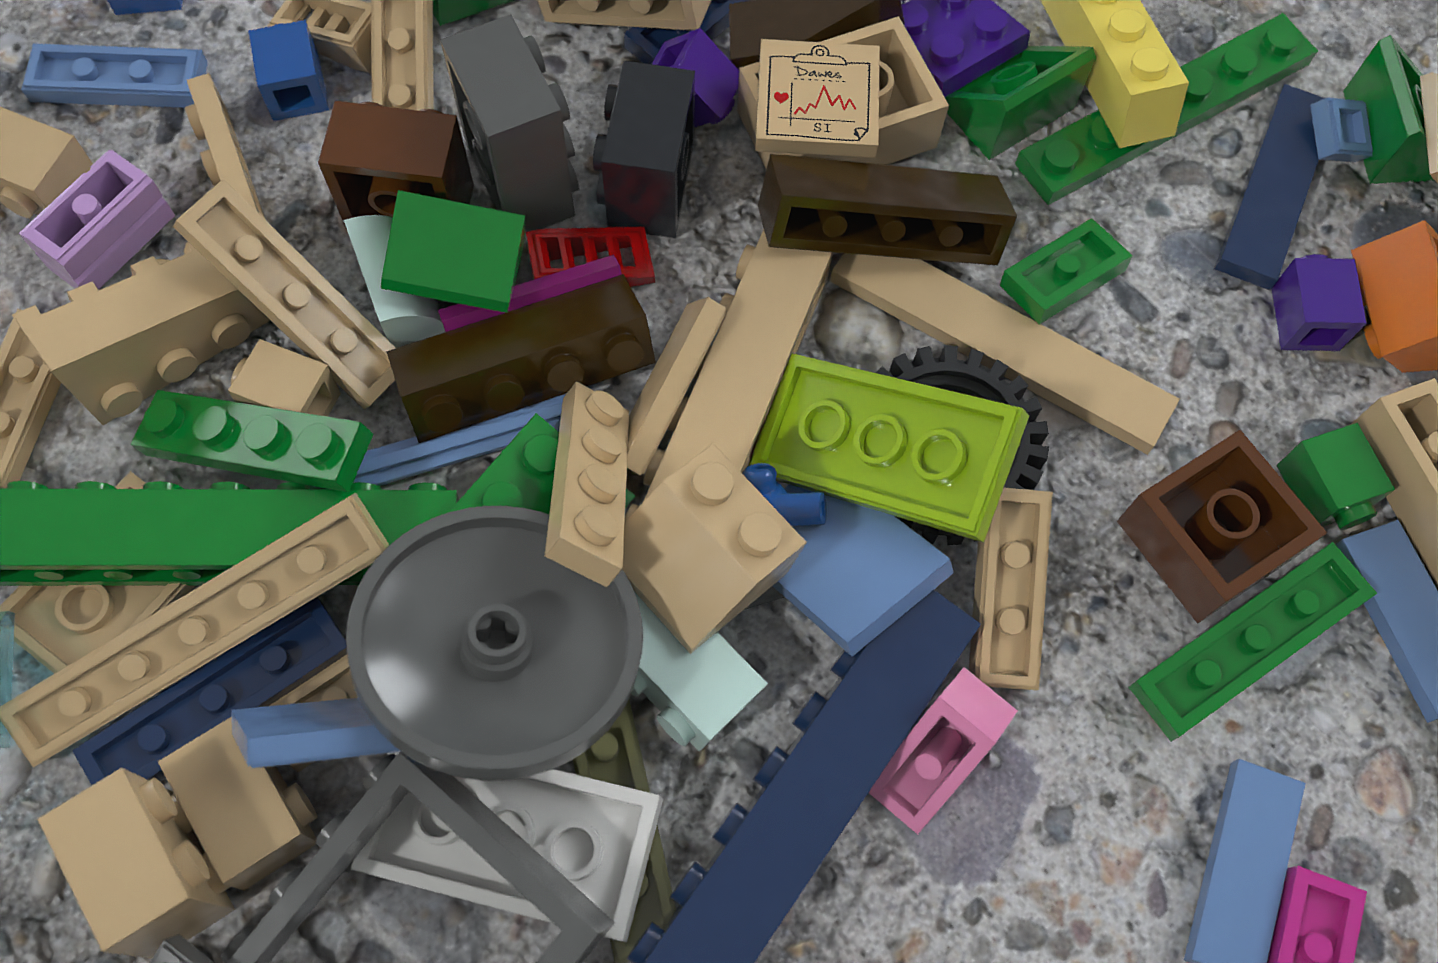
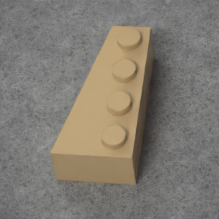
M189 242L185 244L184 255L172 260L155 259L152 256L130 265L131 277L101 290H98L93 281L67 292L71 302L41 314L34 305L12 314L50 372L103 426L115 418L132 413L141 405L143 400L156 393L157 390H161L170 383L186 379L196 370L197 366L224 349L240 345L248 338L251 332L270 321L266 315Z

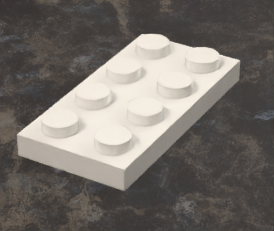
M390 752V753H388L387 755H389V754H391V753H394L395 755H397L399 752ZM554 769L529 777L511 780L486 781L454 776L615 922L604 937L627 942L663 803V798L660 795ZM410 791L354 858L351 870L553 923Z

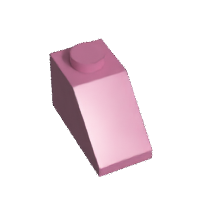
M963 667L901 743L869 791V794L918 835L996 744L1018 710Z

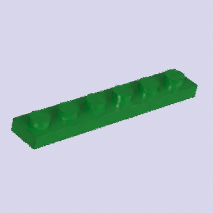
M1281 13L1180 66L1189 81L1175 136L1119 148L1100 111L1097 110L1019 151L1015 165L1048 206L1305 68L1311 63L1318 50L1284 13Z

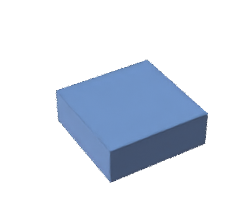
M1327 97L1310 104L1319 160L1358 162L1372 156L1373 149L1364 101Z

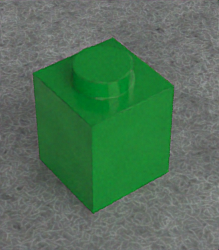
M1358 422L1301 441L1276 465L1285 483L1322 527L1336 522L1339 530H1346L1372 519L1377 515L1374 505L1395 490Z

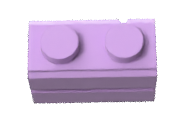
M108 150L90 167L91 169L87 173H83L19 232V235L35 251V254L45 266L73 288L93 281L99 290L175 216L166 200L162 198L163 195L154 181L113 150Z

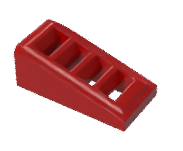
M644 227L547 228L526 231L534 280L575 267L574 257L585 255L586 263L598 260L597 253L608 251L609 256L614 255L617 259L621 273L624 274L630 287L655 283V274ZM631 247L635 266H623L620 249ZM562 259L563 268H551L550 261Z

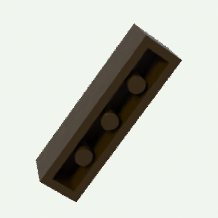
M770 154L758 201V209L768 247L995 266H998L1017 219V214L999 177L996 175Z
M624 274L386 351L402 402L418 443L566 394L575 382L589 386L656 363L647 316Z

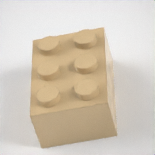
M898 16L821 41L822 43L880 46L879 146L876 158L757 152L765 168H767L770 154L887 165L937 148L949 105ZM759 62L741 67L739 70L737 112L754 146L756 142Z

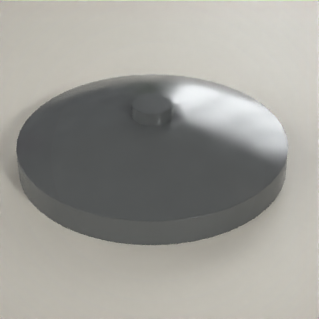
M511 506L471 507L452 511L417 525L401 535L376 558L360 582L350 607L346 634L347 656L353 687L362 708L378 731L393 746L411 759L448 775L486 781L511 780L543 773L569 762L594 745L611 728L628 702L636 681L642 656L643 627L636 595L624 571L621 570L609 586L605 587L545 557L549 514L531 509Z

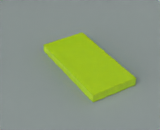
M791 353L748 466L767 463L775 468L777 473L776 481L813 492H823L826 496L984 542L1029 415L1020 407Z

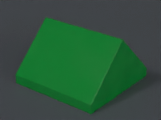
M1391 34L1378 40L1343 90L1345 99L1364 101L1366 105L1373 149L1372 156L1363 159L1370 184L1435 181L1429 171L1420 76L1423 74Z
M1028 45L1026 50L946 96L945 99L949 105L947 114L990 161L1075 109L1096 59L1094 48Z
M398 190L381 277V289L508 313L525 245V215Z

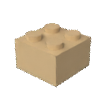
M120 768L37 819L102 952L153 958L164 939L180 934L186 940H189L235 910L225 891L231 886L222 884L174 792L165 788L156 778L147 780Z

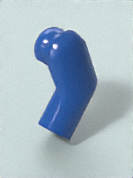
M758 463L745 468L742 474L791 526L825 524L827 508L823 492L789 494L780 483L776 482L777 473L770 464Z

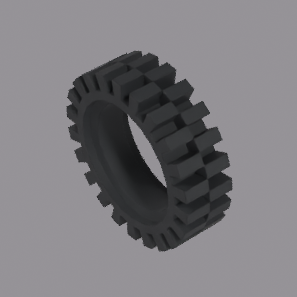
M944 345L939 358H933L931 346L917 348L913 361L910 362L906 354L903 353L893 358L889 371L882 366L876 372L881 375L1023 408L1029 415V419L1004 488L1035 489L1044 472L1041 469L1048 459L1049 446H1042L1049 434L1047 421L1036 422L1042 407L1037 397L1027 401L1022 398L1029 385L1020 375L1010 384L1003 379L1009 366L997 359L991 370L979 366L984 356L983 352L971 349L967 360L963 361L957 359L958 346ZM895 516L909 528L922 531L921 537L930 544H934L938 535L947 536V545H961L965 539L964 536Z

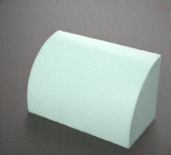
M366 215L346 219L344 222L387 340L398 348L444 333L445 329L438 310L442 309L439 300L381 289V277L393 217Z

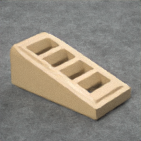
M285 0L267 25L270 27L276 24L302 21L310 10L313 9L314 12L306 22L318 54L352 69L371 74L370 2L361 0Z

